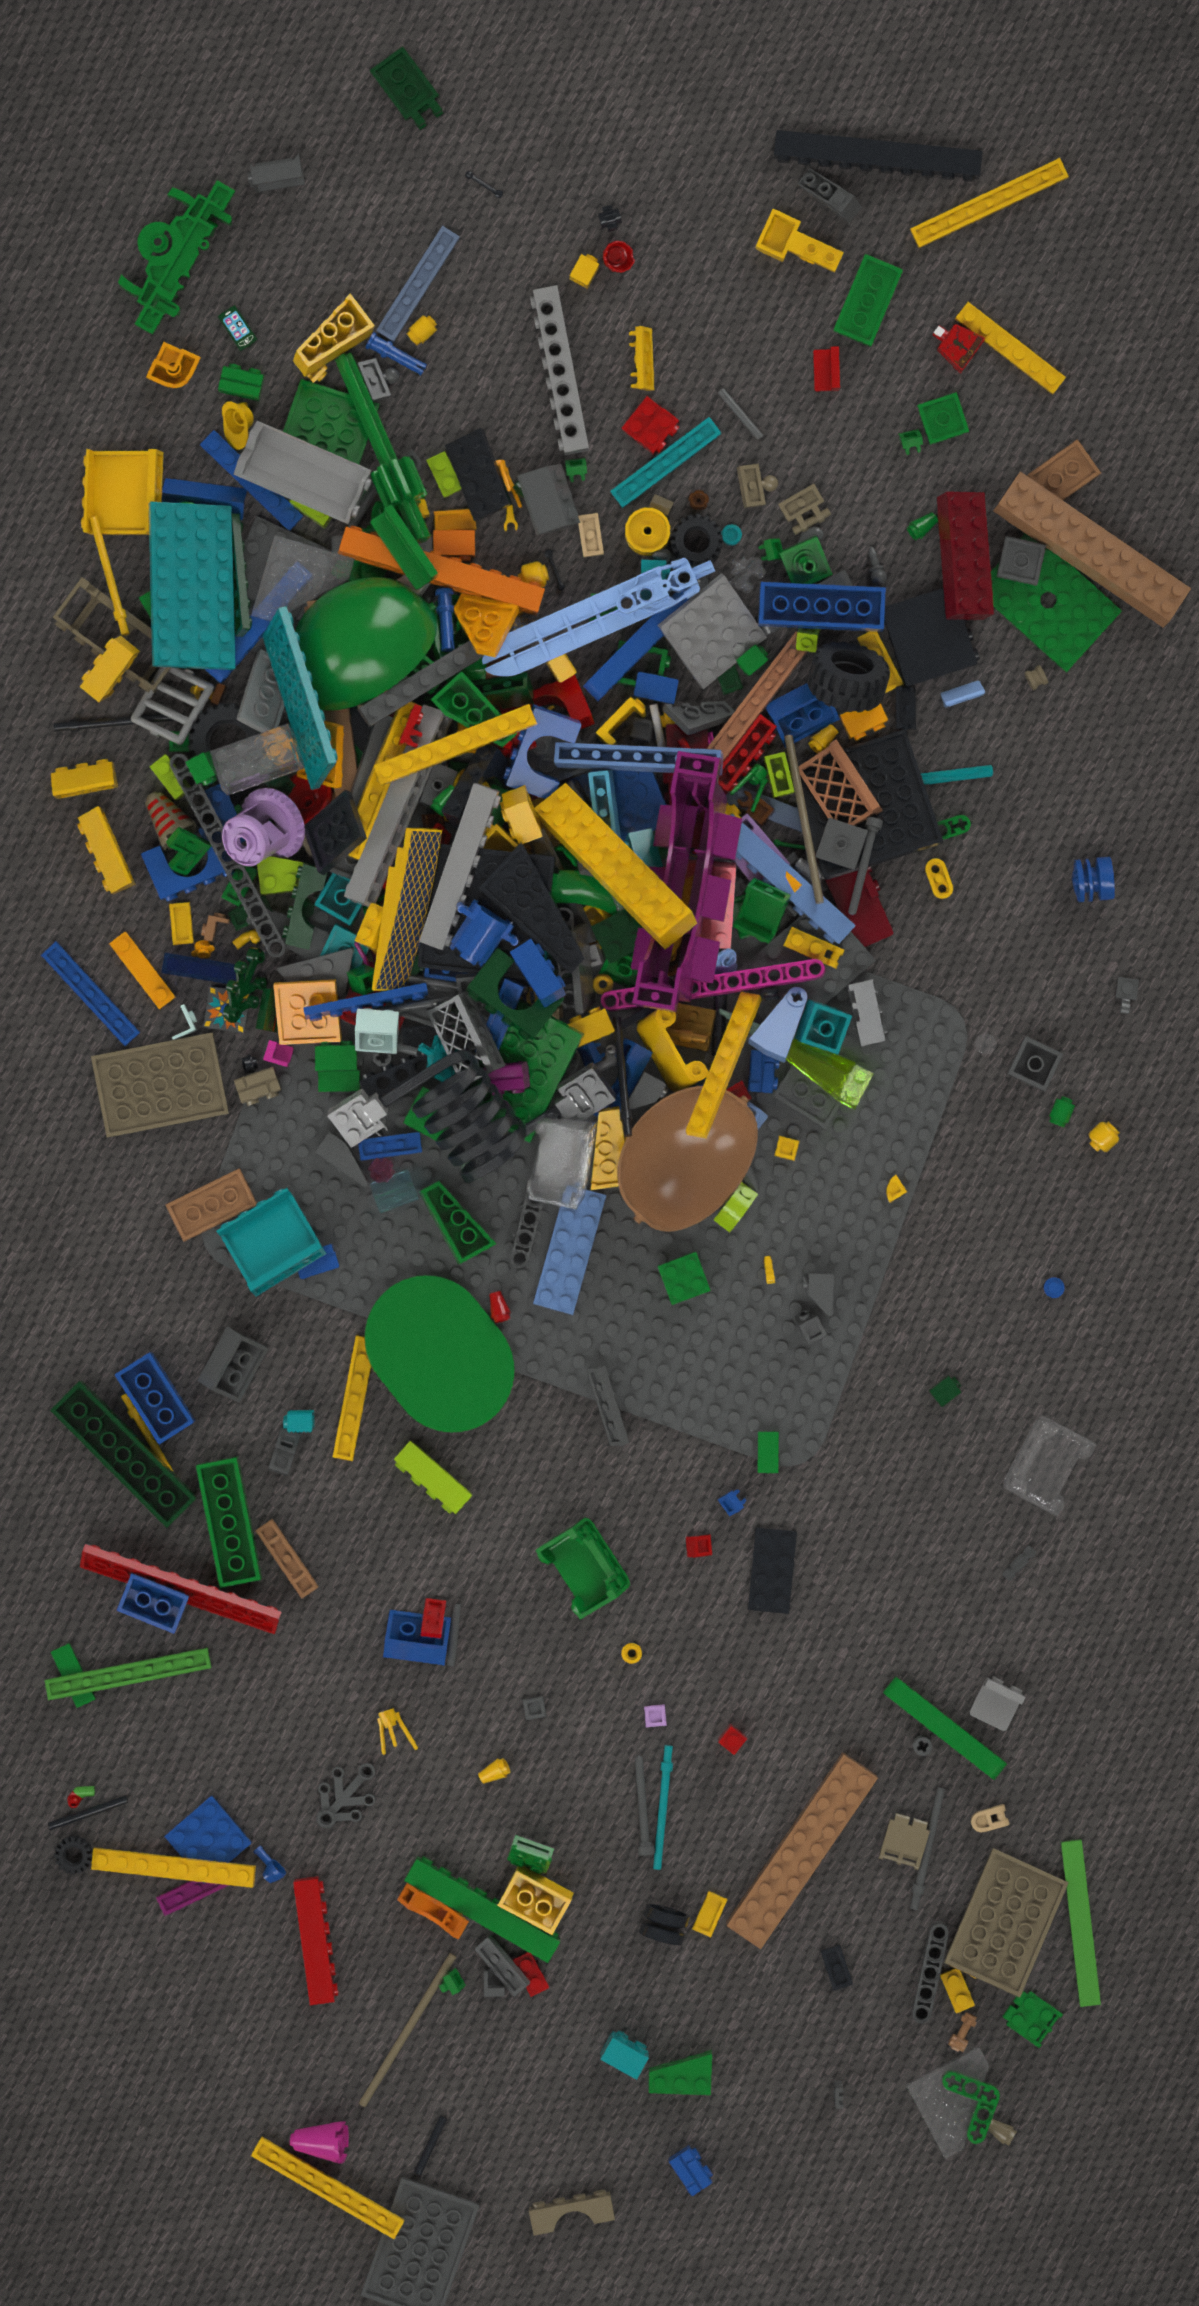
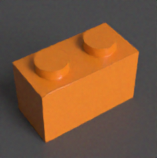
M433 530V551L441 553L442 557L448 559L450 557H458L462 561H471V557H475V530Z

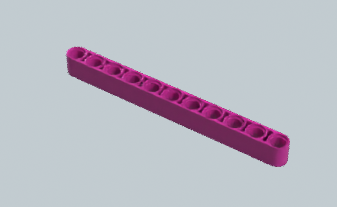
M811 959L715 974L714 980L718 981V988L711 991L708 989L707 982L693 980L698 985V990L692 994L691 999L818 980L824 976L825 966L820 960ZM814 964L821 966V972L817 975L810 972V968ZM794 967L801 970V974L797 978L790 976V970ZM772 971L780 972V978L777 981L769 979V974ZM758 974L760 977L757 984L749 983L750 975ZM737 977L739 979L738 986L730 987L728 985L729 979ZM635 987L608 991L601 997L602 1006L611 1012L641 1007L626 1002L627 995L634 993ZM610 996L616 998V1003L612 1007L606 1006V999Z

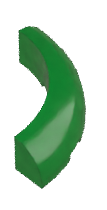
M560 870L559 874H554L551 896L555 903L588 905L604 910L611 915H615L625 909L595 877L581 875L579 871Z

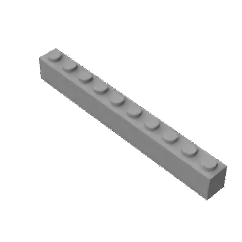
M423 705L421 713H424L420 725L415 724L414 726L415 730L422 732V737L413 736L410 738L414 743L418 744L417 748L442 739L446 736L452 719L444 715L439 709ZM406 745L403 754L417 748ZM432 767L391 782L362 855L354 867L350 882L346 886L344 897L366 907L370 906V902L376 904L387 878L389 866H392L397 854V847L402 842L406 827L409 825Z

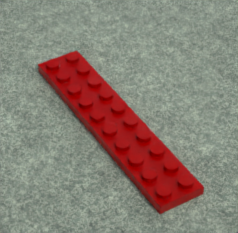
M85 1544L83 1548L80 1568L124 1583H128L131 1573H135L189 1595L187 1604L274 1635L276 1633L281 1611H278L273 1606L260 1605L253 1599L246 1600L240 1598L235 1593L220 1591L215 1586H205L195 1579L182 1578L175 1572H165L157 1566L142 1564L137 1559L121 1557L117 1552H107L96 1545Z

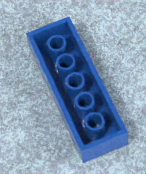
M761 582L758 626L882 632L884 630L886 588Z

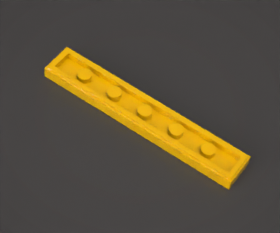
M356 1335L333 1452L334 1458L349 1461L354 1459L371 1370L363 1336Z

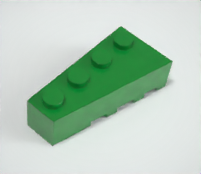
M440 1181L419 1191L458 1265L496 1245L494 1240L477 1224Z

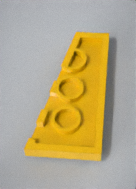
M619 1106L603 1108L598 1111L591 1190L618 1187V1162L625 1143Z

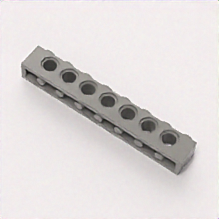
M558 286L533 290L534 296H530L532 309L536 308L537 316L534 317L536 329L540 328L541 337H538L540 349H544L545 357H542L544 370L548 369L549 377L546 378L548 390L552 389L553 397L550 398L551 409L556 410L557 418H553L555 430H560L561 438L557 439L559 450H564V455L589 451ZM549 305L553 308V312L545 315L541 311L542 307ZM548 326H554L557 332L554 335H548L545 329ZM552 346H558L561 352L558 355H552L549 349ZM561 366L565 369L563 375L557 376L553 373V369ZM564 386L568 388V394L560 396L557 393L559 387ZM564 407H570L573 413L570 416H563L561 410ZM568 427H573L577 433L575 436L569 437L565 434V430Z

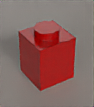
M730 1723L718 1738V1743L735 1755L747 1740V1736Z

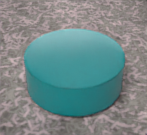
M734 524L725 526L721 533L723 542L730 546L738 544L742 538L741 529Z

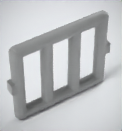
M159 667L150 683L152 686L166 667ZM172 667L169 671L170 673L204 689L200 698L196 699L163 682L157 687L158 690L193 706L194 708L189 717L151 700L154 692L150 690L149 693L145 691L131 716V721L149 730L152 735L158 738L162 736L178 745H182L192 729L193 722H196L197 716L201 713L212 694L214 685L195 676V673L191 670ZM149 707L184 724L179 735L142 718L141 715L145 708Z

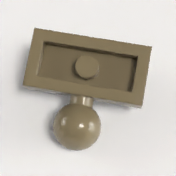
M759 464L737 467L744 508L766 505L763 489L768 492L775 491L778 487L777 478L768 475L761 480Z

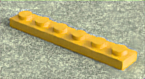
M967 302L956 316L955 320L968 330L984 337L986 344L1052 395L1066 377L971 303Z

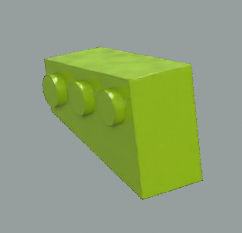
M269 856L258 863L261 895L293 892L294 886L299 885L300 879L296 878L298 867L303 866V862Z

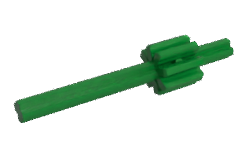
M351 352L348 354L344 353L338 356L339 358L335 362L380 464L377 470L371 473V479L384 509L392 504L396 512L400 510L407 528L417 543L422 544L431 538L418 507V504L421 503L420 500L425 499L427 496L425 487L413 460L406 456L398 460Z

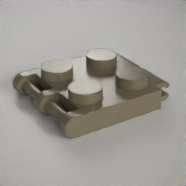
M896 1813L894 1819H889L878 1859H889L896 1861L898 1865L902 1863L913 1866L915 1870H919L930 1830L926 1829L928 1822L913 1818L911 1825L908 1824L909 1816ZM885 1852L890 1853V1854L897 1855L898 1858H897V1857L890 1856V1855H886ZM903 1857L914 1860L916 1863L904 1860Z

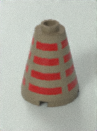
M153 792L147 796L145 805L164 850L166 848L172 850V848L168 847L166 841L178 827L193 834L197 832L198 825L162 792Z

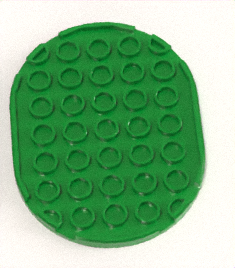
M416 1276L396 1283L387 1289L375 1302L365 1326L366 1355L373 1371L410 1417L430 1429L454 1433L477 1428L488 1422L501 1410L510 1395L514 1381L512 1351L502 1332L466 1289L442 1277Z

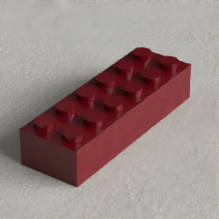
M947 491L937 497L946 619L984 620L994 615L985 492Z

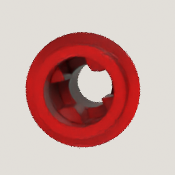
M501 1291L489 1294L491 1319H494L495 1323L511 1319V1311Z

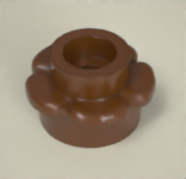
M696 490L694 493H691L689 496L691 508L694 510L705 509L709 502L708 495L702 490Z

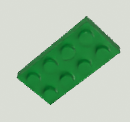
M865 254L833 332L871 347L903 269Z

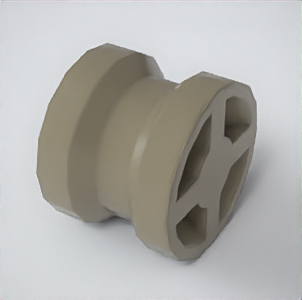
M1040 665L1036 666L1033 671L1024 672L1033 691L1041 684H1048L1047 677Z

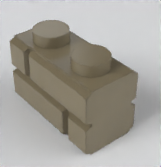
M274 1067L234 1080L241 1103H247V1106L259 1103V1098L264 1096L267 1097V1100L279 1096L278 1092L282 1090Z

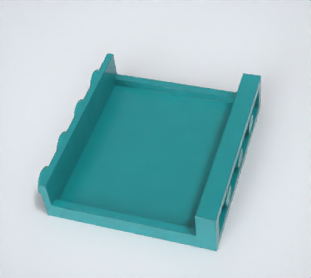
M288 1188L276 1191L271 1198L258 1202L256 1207L240 1213L238 1218L222 1224L220 1229L216 1231L225 1243L245 1278L247 1286L255 1297L327 1254Z

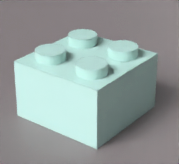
M371 1008L357 1009L355 1051L397 1054L399 1012L389 1009L384 1011Z

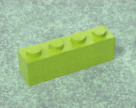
M412 1440L394 1458L396 1461L395 1466L403 1473L405 1471L409 1472L412 1475L410 1479L416 1485L420 1486L422 1484L428 1489L426 1493L434 1500L438 1498L443 1503L441 1505L442 1508L449 1514L452 1511L456 1514L473 1495Z

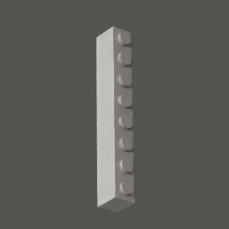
M478 783L473 784L419 942L444 950L446 946H450L453 935L450 934L452 927L457 926L460 915H457L456 904L458 902L465 904L467 896L464 895L466 887L470 888L474 878L471 875L473 867L477 868L481 857L478 856L479 849L485 846L487 836H485L486 829L491 828L494 816H491L493 809L498 808L501 797L498 796V790Z

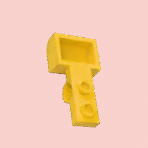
M772 209L755 248L781 262L784 261L789 251L808 263L817 264L835 273L844 252L798 232L801 221Z

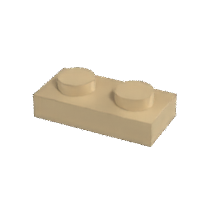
M598 513L578 516L580 520L578 525L583 558L604 555Z

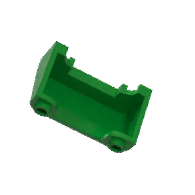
M589 1518L581 1519L535 1550L542 1563L547 1565L553 1563L570 1588L575 1596L572 1599L571 1609L579 1619L616 1599L630 1586V1581L625 1571Z

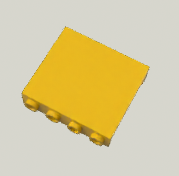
M86 449V455L83 459L85 466V476L83 477L85 493L82 498L84 517L81 519L83 532L94 535L89 518L97 516L102 535H149L148 504L150 502H162L164 452L157 449H148V451H92Z

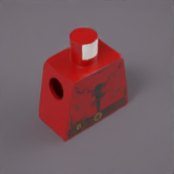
M954 324L950 331L939 325L933 333V336L942 342L937 351L960 374L985 340L984 337L957 324Z

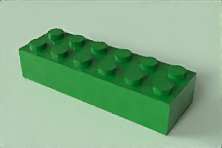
M239 1457L197 1464L196 1470L220 1588L261 1580L262 1574Z

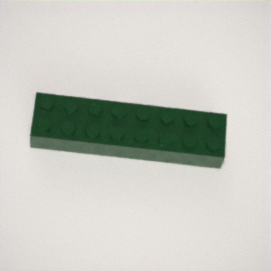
M82 1380L50 1410L166 1528L170 1527L199 1498Z

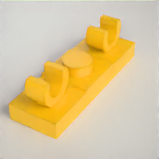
M637 326L635 331L629 332L630 336H636V341L629 343V346L635 347L634 361L637 372L630 374L631 377H637V383L631 384V387L645 391H654L652 328Z

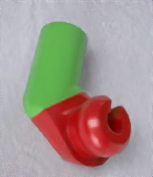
M95 1786L75 1787L67 1798L68 1806L76 1808L84 1797L95 1796Z

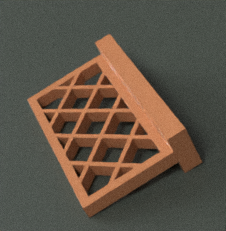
M836 739L830 743L831 746L800 765L799 773L828 818L833 819L831 814L835 815V820H838L839 815L849 817L848 824L857 826L866 820L867 817L873 814L877 815L883 810ZM831 753L834 757L832 766L821 765L823 757ZM809 766L817 767L815 778L806 777L803 770ZM821 768L831 770L829 781L818 779ZM834 771L844 773L843 783L832 781ZM817 782L828 784L826 794H819L815 791ZM831 785L842 786L840 797L829 795ZM845 787L855 790L854 800L843 798ZM828 799L838 800L836 811L826 808ZM842 801L853 803L850 814L840 812ZM856 804L865 805L868 810L861 816L854 815Z

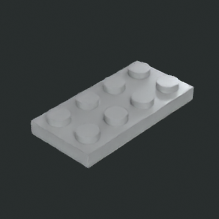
M260 649L256 654L236 720L273 738L280 723L284 703L268 654Z

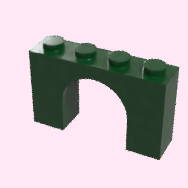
M497 948L468 985L466 991L469 993L467 995L475 1002L481 1001L489 1013L493 1015L495 1013L498 1014L506 1026L510 1028L513 1026L519 1030L518 1034L523 1039L533 1041L561 1005L564 998L558 999L545 1008L539 998L531 1007L524 1010H514L504 1005L498 995V983L512 966L514 960Z

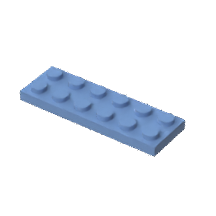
M566 1184L533 1304L573 1315L606 1195Z

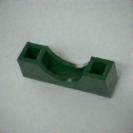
M304 861L303 866L298 867L296 878H299L300 881L299 885L293 888L291 898H295L294 906L289 905L287 918H291L289 926L285 925L282 938H286V945L307 950L310 948L314 926L307 921L303 914V902L311 893L323 890L327 873L325 875L319 874L315 863Z

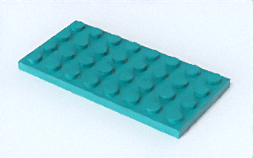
M150 502L148 506L152 667L234 670L235 632L231 506Z
M287 606L278 608L262 638L311 790L320 788L336 764L338 757L336 750L332 749L330 743V731L326 729L324 724V712L322 709H319L317 703L319 698L317 691L313 690L311 684V672L306 669V657L299 647L300 638L293 628V616L290 612L288 613Z

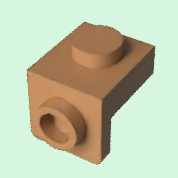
M214 913V916H208L207 924L204 923L201 935L204 936V940L214 942L217 922L230 924V920L226 919L225 914Z

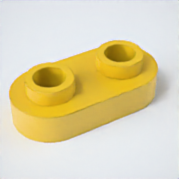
M931 859L925 866V873L934 896L939 899L948 898L953 892V885L946 865L940 859ZM932 866H938L939 872L933 873L931 870ZM940 885H944L946 887V891L941 893L938 890V887Z

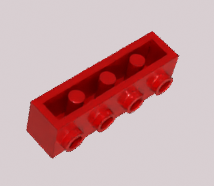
M761 714L723 762L722 775H719L718 783L725 795L734 789L741 775L745 777L752 768L749 766L753 759L757 761L764 752L762 750L763 746L766 743L769 745L776 736L774 732L777 726Z

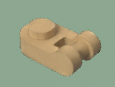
M1000 1804L975 1812L971 1817L973 1829L977 1832H987L1008 1826L1010 1823L1008 1818L1005 1817V1805ZM996 1814L998 1820L992 1822L990 1815Z

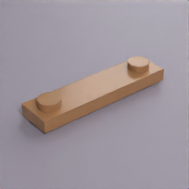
M273 1518L255 1530L301 1599L319 1587Z

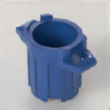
M476 899L473 900L469 907L462 902H458L456 904L458 912L463 913L467 917L451 940L450 948L454 950L457 947L456 949L461 953L460 957L473 965H476L478 962L480 967H482L489 960L502 938L513 946L518 944L516 935L510 933L514 928L510 920L507 918L504 920L491 910L479 905V901Z

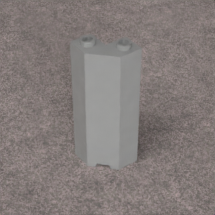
M259 421L255 423L250 431L246 447L238 458L234 475L346 524L350 522L352 517H357L360 510L358 504L364 491H368L372 479H369L372 470Z

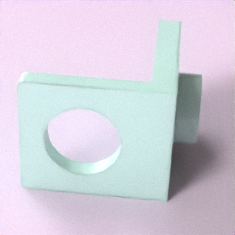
M185 1004L181 1005L190 1029L173 1036V1040L197 1031L194 1024L197 1022L193 1011H188Z

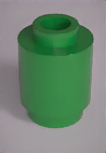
M1061 1096V1099L1056 1098L1049 1115L1051 1117L1049 1122L1065 1128L1075 1108V1105L1072 1104L1073 1100Z

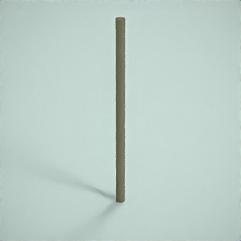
M786 735L784 738L816 904H822L824 899L793 736Z
M449 1953L359 2101L361 2106H367L441 1984L442 1977L449 1971L455 1961L456 1956L452 1953Z

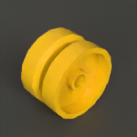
M654 508L636 510L628 518L625 525V539L628 546L641 556H653L655 552H660V550L667 546L670 539V524L667 517L661 511ZM650 528L651 534L646 535L644 529Z

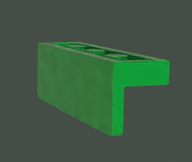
M392 504L386 507L382 514L371 520L370 524L415 590L422 588L437 578L438 572Z

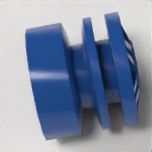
M1110 857L1096 858L1095 867L1092 868L1089 859H1084V868H1082L1080 859L1074 860L1072 883L1078 903L1084 902L1085 893L1088 902L1093 901L1094 892H1097L1100 901L1114 899V872Z

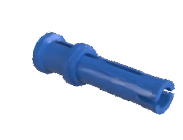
M373 332L365 347L381 354L382 358L389 357L418 373L420 376L427 366L426 363L394 347L392 341L389 340L387 342L378 337L375 332Z
M451 588L435 590L438 600L436 612L440 618L441 651L444 652L455 650L452 614L454 613L452 595L454 590Z

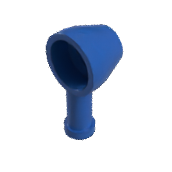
M260 1845L253 1853L257 1854L266 1865L263 1877L269 1883L280 1880L286 1875L285 1869L276 1860L271 1859Z

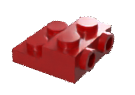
M646 396L622 426L621 430L654 455L656 451L660 453L667 444L665 442L669 435L673 437L680 427L678 426L679 420Z

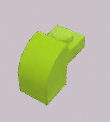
M741 1182L714 1218V1221L728 1232H731L758 1194Z

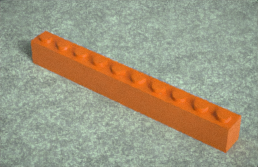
M356 526L345 528L338 555L405 575L376 532L368 534L362 532V529ZM424 551L438 572L437 578L429 583L444 588H451L454 591L467 595L518 605L519 611L537 616L545 588H541V584L536 582L525 583L521 581V578L513 575L506 577L501 575L500 571L494 569L487 571L481 569L482 566L475 563H470V565L464 564L461 559L456 557L448 559L442 557V554L437 551H430V553Z

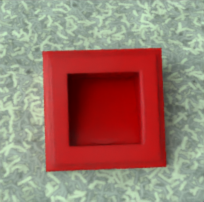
M711 1534L686 1537L687 1557L696 1558L712 1555Z

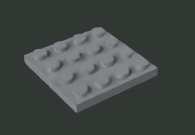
M722 573L657 625L702 689L706 688L736 663L735 660L753 645H758L767 638Z

